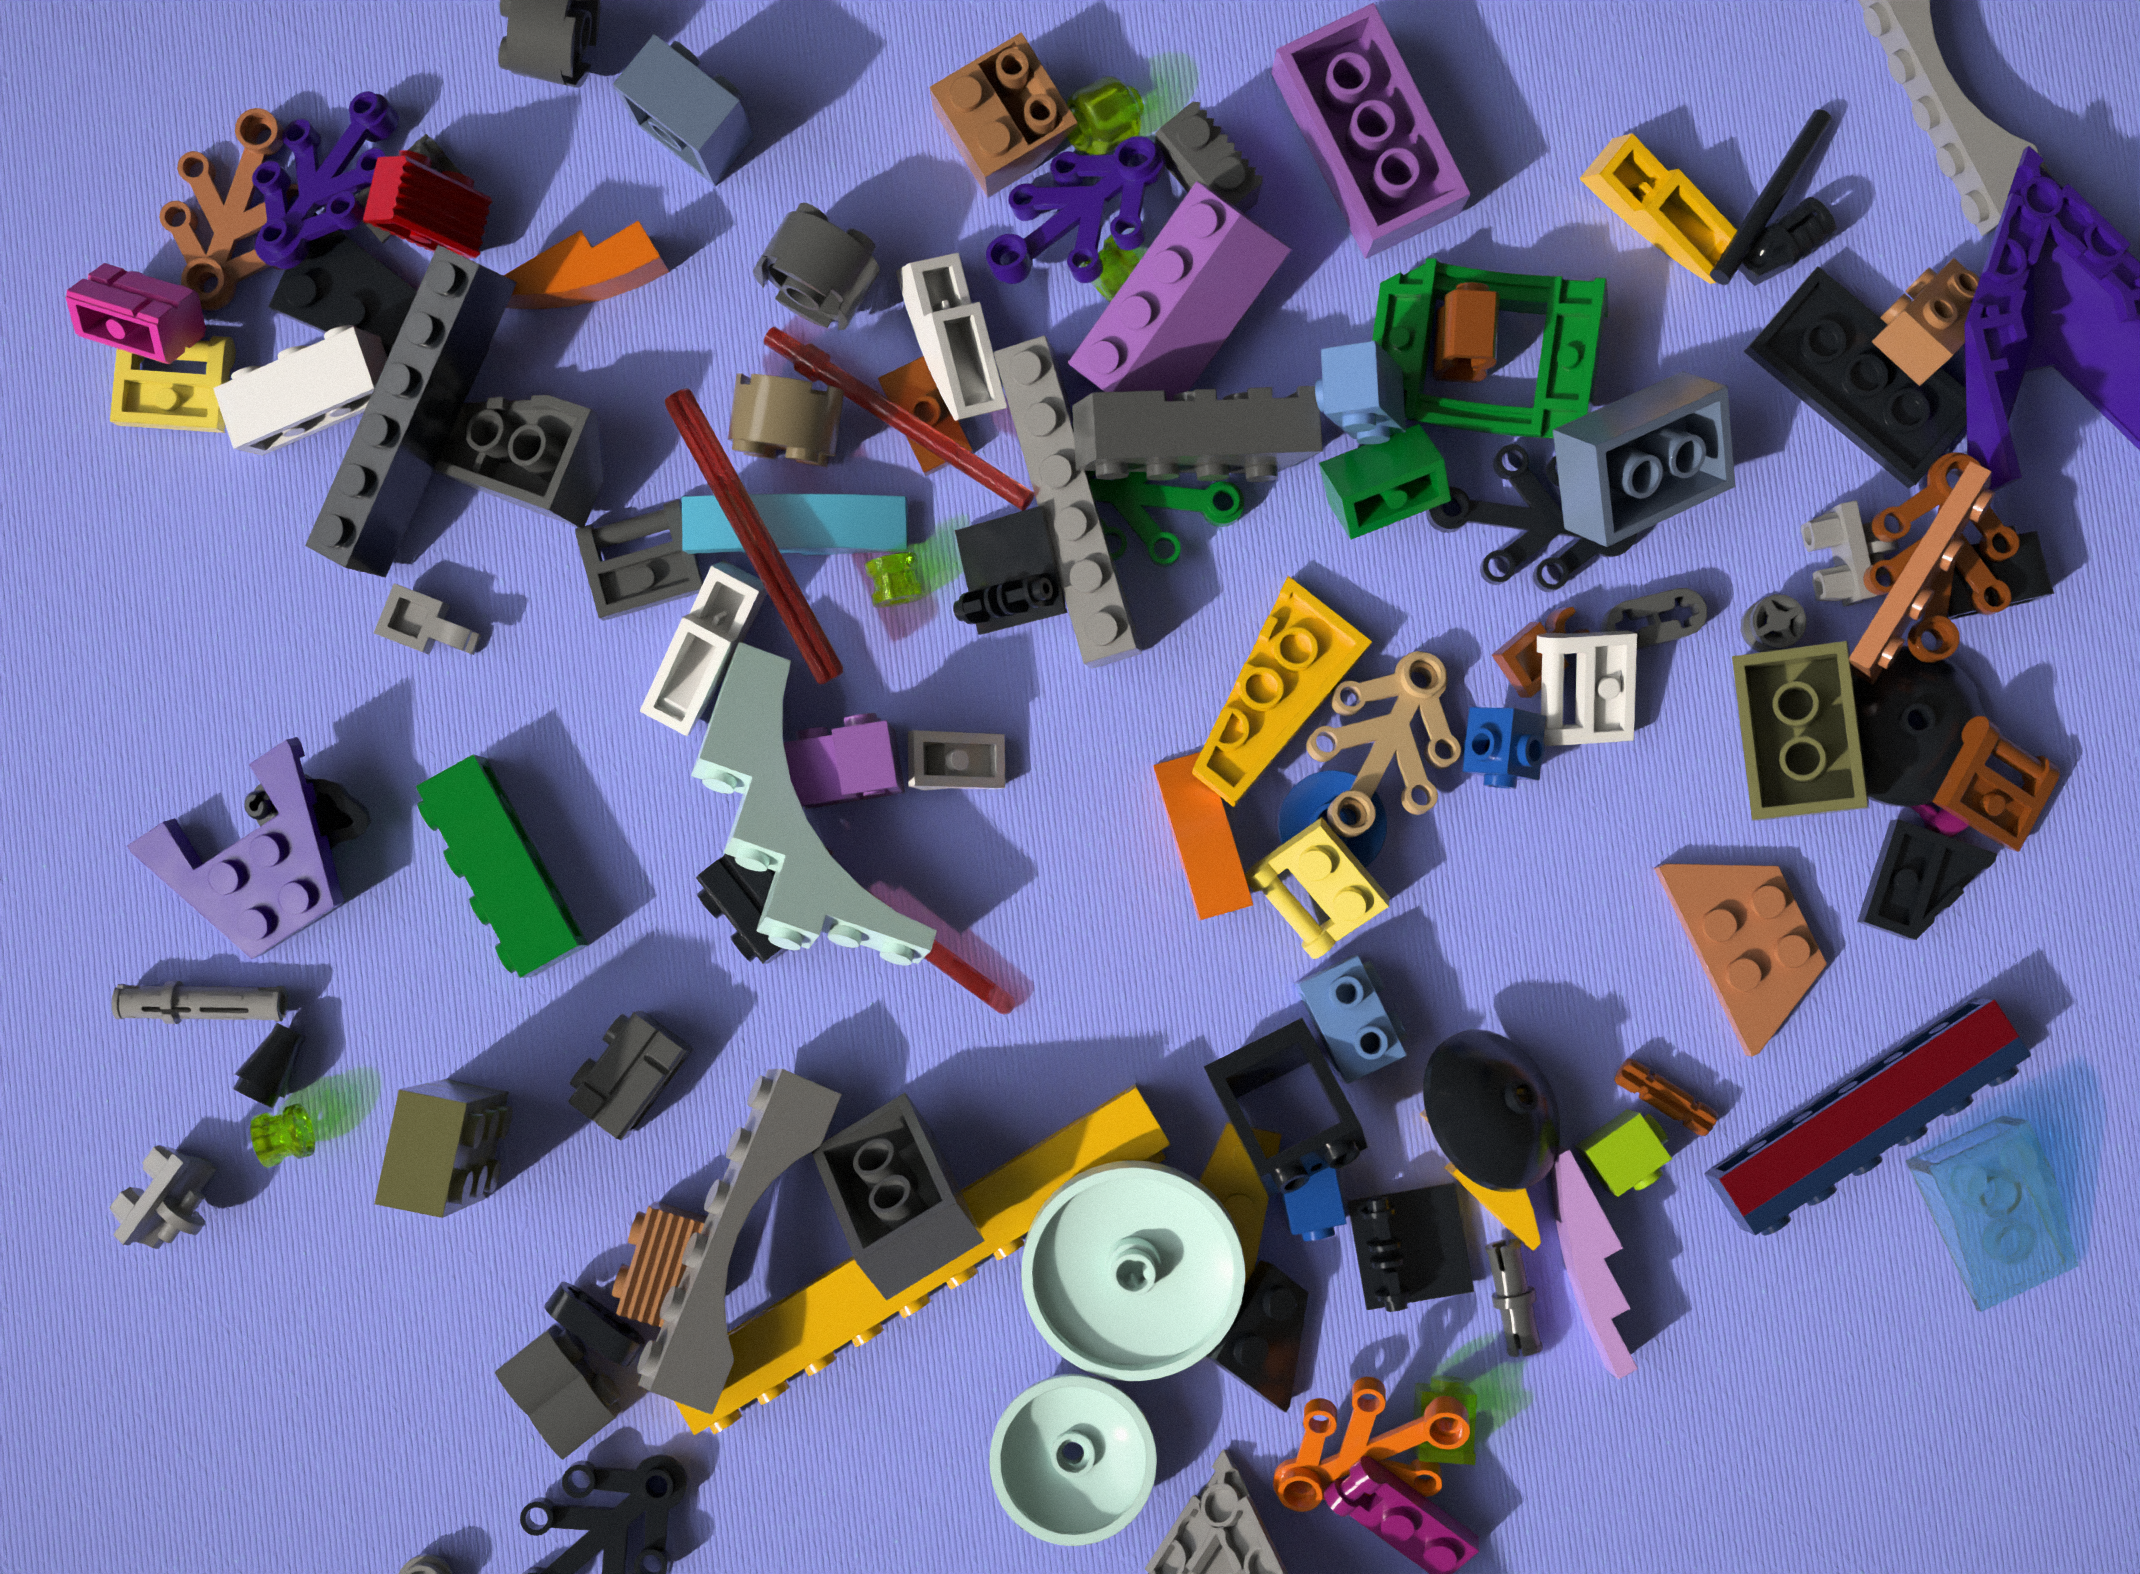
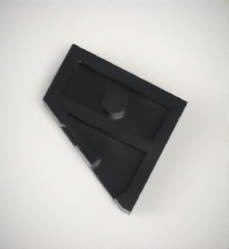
M1899 819L1890 820L1857 922L1907 940H1917L1934 923L1935 916L1943 908L1950 907L1964 893L1962 889L1982 869H1988L1995 862L1997 854Z
M1260 1260L1244 1286L1242 1302L1231 1328L1221 1342L1206 1357L1271 1406L1286 1413L1291 1404L1309 1292L1273 1264Z

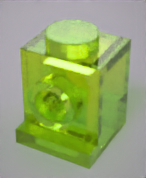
M1436 1375L1431 1376V1384L1415 1383L1413 1420L1424 1416L1426 1407L1435 1398L1451 1396L1466 1407L1469 1413L1470 1426L1468 1440L1458 1448L1440 1449L1428 1441L1412 1447L1411 1449L1418 1460L1475 1465L1476 1453L1474 1452L1477 1394L1471 1387L1464 1386V1379L1453 1376Z

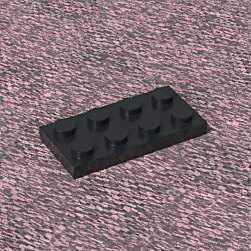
M1817 266L1744 350V353L1909 489L1919 482L1931 465L1967 425L1966 388L1942 368H1939L1919 386L1872 343V340L1887 324Z

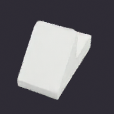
M908 731L909 787L924 791L947 788L991 790L1005 788V734Z

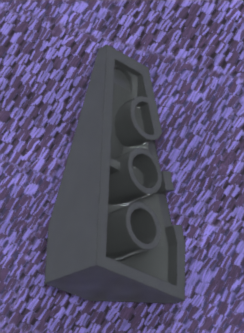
M532 395L531 400L509 401L504 397L488 398L487 402L463 403L433 472L538 514L583 529L604 481L597 413L592 409L550 395Z

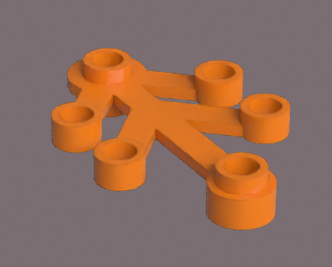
M1362 1377L1356 1380L1352 1386L1353 1411L1340 1452L1321 1461L1320 1457L1325 1437L1332 1435L1337 1428V1408L1331 1401L1324 1398L1312 1399L1305 1405L1303 1416L1305 1432L1297 1457L1283 1461L1276 1468L1273 1477L1275 1493L1281 1503L1293 1511L1306 1512L1313 1510L1321 1503L1322 1499L1325 1500L1324 1491L1336 1479L1349 1475L1350 1467L1362 1456H1369L1423 1496H1433L1442 1488V1469L1436 1460L1421 1457L1413 1460L1408 1465L1386 1458L1426 1441L1433 1446L1446 1450L1462 1446L1470 1435L1469 1413L1466 1407L1456 1398L1440 1396L1435 1398L1426 1407L1424 1416L1369 1439L1376 1415L1380 1414L1385 1408L1386 1389L1379 1379ZM1363 1394H1373L1376 1398L1368 1400L1361 1396ZM1316 1415H1323L1328 1419L1324 1421H1318L1312 1417ZM1425 1474L1432 1476V1478L1420 1479L1418 1476Z

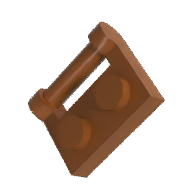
M1977 716L1968 721L1963 728L1962 740L1964 744L1932 802L2002 847L2019 852L2059 779L2060 769L2057 764L2044 756L2035 757L2000 734L1998 725L1988 718ZM1990 754L2022 774L2024 781L2022 788H2019L1985 766Z

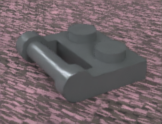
M680 499L663 503L664 509L595 529L592 524L586 525L583 529L575 528L578 546L598 617L602 621L699 593L704 581L696 553L688 554L682 550V503ZM670 530L673 540L671 542L606 561L602 559V548Z

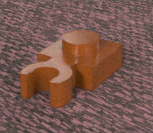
M1562 607L1551 612L1546 620L1545 628L1541 622H1530L1492 654V657L1520 698H1531L1541 690L1542 653L1537 652V635L1543 633L1567 634L1565 622L1576 613L1573 607ZM1579 629L1573 633H1590L1588 629ZM1564 657V669H1565L1566 667L1569 666V663L1567 662V660H1566L1565 657Z

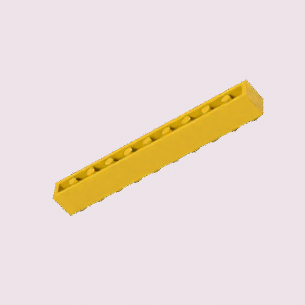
M1136 1085L1130 1086L961 1189L985 1241L886 1301L857 1265L854 1256L727 1332L734 1362L713 1414L711 1415L674 1401L692 1433L696 1435L710 1427L713 1434L724 1430L742 1417L739 1408L757 1398L761 1405L766 1404L785 1392L790 1387L786 1379L802 1369H805L808 1376L817 1373L837 1359L833 1351L850 1340H852L855 1347L868 1342L884 1330L880 1322L899 1311L903 1318L912 1315L931 1302L927 1294L928 1292L945 1282L950 1289H953L978 1273L974 1264L993 1253L998 1261L1021 1248L1025 1244L1021 1236L1029 1231L1037 1212L1055 1190L1077 1174L1099 1165L1117 1161L1136 1160L1154 1163L1163 1161L1166 1156L1162 1149L1171 1144Z

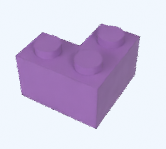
M876 713L853 715L844 718L845 727L831 729L832 735L828 734L827 727L809 728L796 731V741L783 743L790 779L803 810L905 793L896 731L887 720L881 721L880 718H877Z

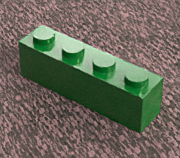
M473 754L415 786L423 799L417 803L421 816L431 830L436 831L439 829L448 845V848L443 850L444 857L458 878L465 876L474 893L469 898L470 905L483 925L491 924L500 943L495 945L497 955L510 973L516 971L520 978L534 977L589 946L487 758Z

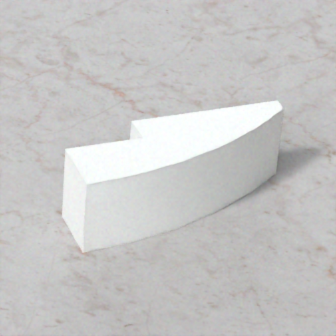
M959 253L911 262L898 269L896 275L917 341L931 375L954 420L957 421L1007 408L980 302H971Z
M725 560L712 565L690 613L681 619L640 712L685 736L690 735L723 680L739 642L743 643L771 585Z

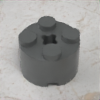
M500 0L501 16L508 17L507 36L502 38L499 47V67L509 70L515 75L580 88L586 81L592 65L581 61L588 45L596 47L600 23V0Z
M803 202L799 204L796 211L786 214L755 265L753 274L763 288L768 280L780 291L775 299L793 313L826 328L829 327L832 320L838 321V330H844L849 325L880 270L876 260L871 255L876 246L869 237L855 229H848L847 232L828 222L826 215L818 208Z

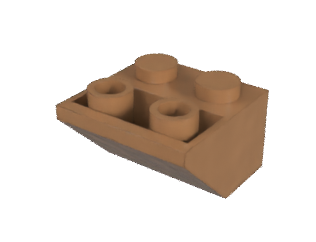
M1022 32L929 87L933 111L987 198L1032 172L1078 126L1077 120Z

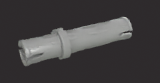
M167 981L164 986L118 984L113 991L111 1004L115 1019L152 1018L162 1019L165 1024H179L182 1019L283 1021L288 1009V995L284 986L207 987L184 986L181 981Z

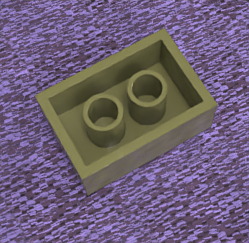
M1847 641L1732 656L1752 820L1764 821L1870 809L1853 673L1849 661L1850 649Z
M448 1079L399 1089L374 1204L444 1218L486 1199L487 1192H494L500 1176L501 1161L495 1160V1154L499 1138L504 1139L511 1124L512 1107L506 1105L509 1092Z

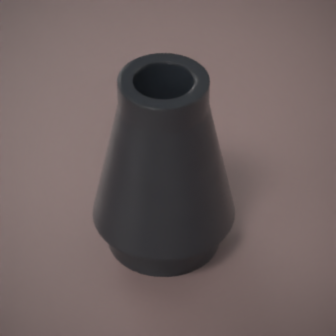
M276 1022L271 1033L236 1071L235 1075L239 1076L233 1089L273 1108L279 1097H286L298 1055L306 1036Z

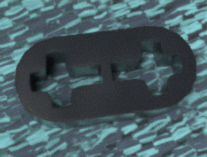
M561 1282L544 1305L548 1314L558 1323L618 1365L629 1366L645 1344L644 1338L632 1326L586 1292L570 1283Z

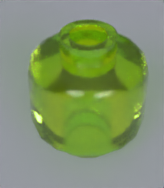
M1104 76L1076 90L1068 97L1067 106L1077 120L1078 126L1067 138L1078 151H1085L1089 155H1107L1115 151L1124 140L1139 136L1144 104L1138 91L1132 86H1127L1120 79L1113 76Z

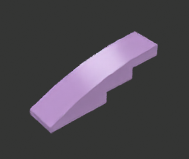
M1559 1145L1557 1157L1550 1169L1553 1210L1564 1264L1581 1316L1606 1370L1616 1378L1621 1379L1637 1370L1638 1367L1616 1329L1612 1318L1631 1308L1604 1258L1623 1249L1570 1149Z

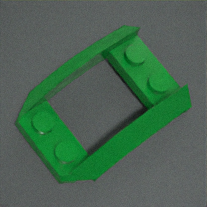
M1426 258L1425 264L1404 275L1400 272L1381 282L1372 341H1376L1402 368L1405 419L1483 433L1554 438L1553 429L1591 413L1604 317H1608L1607 279L1595 278V281L1564 280L1562 276L1494 272L1438 262L1434 258ZM1470 282L1482 283L1489 286V291L1499 293V310L1546 315L1533 408L1474 403L1423 394L1436 300L1444 301L1446 294L1456 290V286L1459 284Z

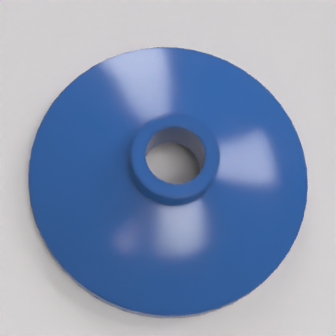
M1327 770L1311 774L1299 781L1288 792L1280 808L1278 831L1281 843L1284 844L1321 817L1327 816L1328 807L1331 802L1341 793L1349 791L1357 776L1345 771ZM1376 791L1371 798L1375 807V819L1372 825L1356 837L1347 838L1337 834L1364 868L1368 867L1380 853L1387 833L1386 811ZM1341 808V820L1347 825H1355V813L1349 808Z

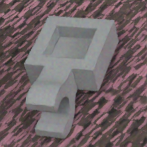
M395 583L392 586L374 630V634L430 655L435 641L474 655L481 638L480 634L444 620L450 605Z

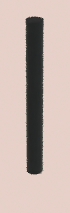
M1816 109L1809 117L1711 270L1710 276L1715 282L1721 285L1730 283L1832 123V117L1828 112Z

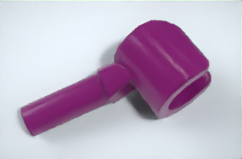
M1930 804L1910 807L1919 814V817L1925 820L1924 826L1926 829L1952 838L1968 827V824L1943 808L1937 812Z

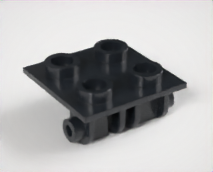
M1038 506L955 530L968 592L961 594L959 600L954 602L953 612L957 620L965 621L970 625L976 624L978 635L1067 613L1044 506Z
M1454 1182L1347 1201L1366 1310L1385 1307L1387 1312L1407 1309V1303L1474 1292Z

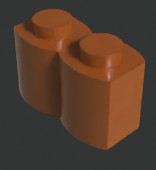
M1474 282L1459 284L1456 286V290L1446 294L1444 306L1436 311L1432 374L1433 379L1436 381L1477 383L1486 378L1487 369L1495 366L1497 362L1500 295L1497 292L1489 291L1488 285Z

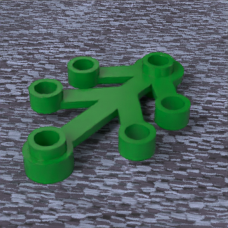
M1087 471L1095 502L1111 503L1146 545L1150 560L1160 567L1171 566L1178 560L1181 545L1175 535L1163 532L1142 506L1201 512L1205 520L1216 527H1228L1234 524L1240 518L1244 508V496L1241 490L1235 484L1227 481L1215 482L1206 490L1145 484L1149 480L1147 479L1146 472H1129V476L1125 478L1103 480L1092 478L1096 471ZM1220 493L1228 494L1233 500V506L1227 511L1218 510L1213 504V498ZM1100 517L1105 535L1116 536L1121 542V548L1117 552L1111 553L1113 560L1117 561L1126 552L1127 538L1122 530L1116 527H1108ZM1159 541L1170 542L1174 547V554L1167 559L1158 557L1154 552L1156 543Z

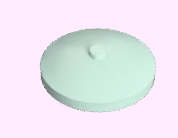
M1136 1160L1117 1161L1099 1165L1077 1174L1055 1190L1037 1212L1026 1237L1021 1269L1022 1289L1027 1309L1036 1328L1047 1343L1063 1358L1075 1366L1101 1377L1122 1381H1147L1173 1375L1189 1368L1209 1354L1221 1342L1231 1328L1242 1302L1245 1285L1244 1255L1237 1228L1230 1214L1220 1200L1202 1183L1178 1169L1163 1164Z

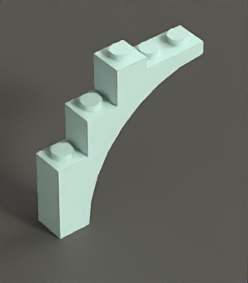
M739 642L729 663L691 776L702 779V783L713 791L731 794L736 791L743 794L723 853L736 857V863L744 868L761 872L766 871L767 868L775 871L756 931L768 935V940L772 944L788 950H800L801 947L809 949L822 931L828 933V939L838 945L850 948H857L863 945L880 951L881 958L898 965H911L912 962L919 964L932 950L937 930L896 912L862 888L830 855L805 816L790 779L783 744V696L791 660Z

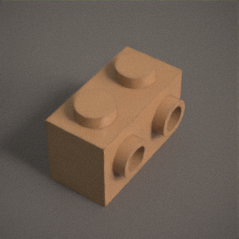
M1955 258L1950 260L1938 273L1928 267L1905 290L1910 297L1904 293L1880 317L1887 326L1872 340V343L1920 386L1965 343V321L1980 280L1979 277L1972 271L1967 270Z

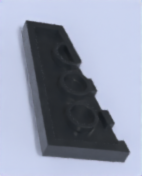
M336 230L311 240L306 258L297 266L285 269L268 307L276 313L324 334L339 326L353 325L358 329L377 335L381 338L388 358L417 290L342 232ZM488 347V349H487V351H486V354H485V356H484V358H483V360H482V363H481V365H480V367H479V369H478V372H479V370H480V368H481V366H482V364H483V361H484V359H485V357H486V355H487V353H488L489 347Z

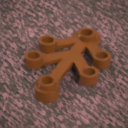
M1959 452L1948 453L1938 458L1928 471L1926 488L1900 506L1888 507L1876 514L1872 521L1874 535L1883 542H1894L1904 537L1909 532L1912 521L1938 505L1939 513L1953 490L1946 480L1948 473H1954L1960 479L1970 461L1981 466L1980 463L1973 457ZM1990 506L1978 523L1970 519L1982 534L1979 549L1985 559L1991 562H2000L2012 557L2018 551V535L2014 530L2002 524ZM1886 516H1892L1898 521L1899 529L1897 533H1891L1885 528L1884 519ZM1963 533L1959 538L1965 542L1962 551L1948 572L1940 570L1930 587L1935 592L1922 614L1921 621L1915 623L1908 633L1907 643L1911 653L1923 662H1936L1951 656L1959 645V631L1956 625L1947 618L1955 566L1973 589L1971 601L1976 611L1980 614L1992 615L2003 611L2011 601L2009 587L2004 582L1995 579ZM1994 535L2004 539L2006 543L2004 553L1997 552L1992 545ZM1923 537L1890 560H1880L1869 566L1863 576L1864 585L1867 590L1875 595L1888 594ZM1878 568L1884 569L1889 573L1890 584L1888 587H1884L1877 582L1876 571ZM1987 588L1994 590L1998 596V603L1995 607L1989 605L1984 599V592ZM1925 631L1930 632L1936 639V646L1933 650L1926 649L1922 644L1921 637Z

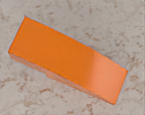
M636 221L594 247L582 230L503 275L517 282L506 308L549 309L573 307L605 300L639 288L669 273V270L639 221Z
M1201 752L1153 765L1198 921L1253 906L1221 797L1192 774L1193 767Z

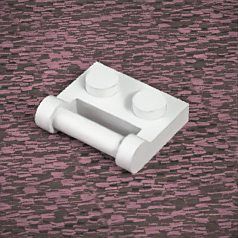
M1626 630L1573 634H1538L1537 652L1542 653L1541 715L1546 716L1544 744L1546 746L1634 741L1637 633ZM1577 653L1575 724L1563 725L1564 654Z

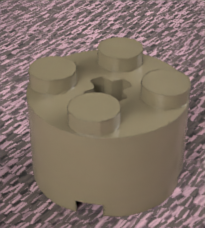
M742 373L736 374L728 440L733 441L732 450L743 452V455L765 459H775L776 451L784 450L786 451L785 458L796 460L797 463L827 467L829 456H836L844 390L832 386H827V392L812 390L813 382L762 374H751V378Z

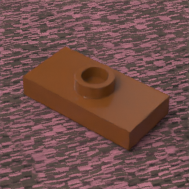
M924 356L878 377L879 383L925 477L973 454L972 448L958 420H954L944 402Z

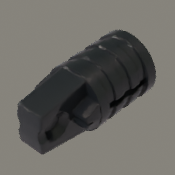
M1807 197L1798 206L1793 207L1787 214L1780 216L1774 223L1769 224L1763 229L1738 268L1748 281L1756 286L1793 267L1800 259L1806 258L1812 251L1820 248L1824 242H1828L1836 236L1837 227L1833 216L1818 199Z

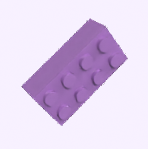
M1374 3L1276 49L1271 74L1365 259L1461 213L1471 193Z

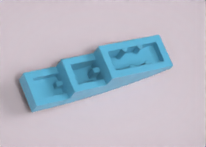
M858 494L681 496L682 550L688 554L741 551L746 555L799 552L803 556L909 551L908 505L906 496Z

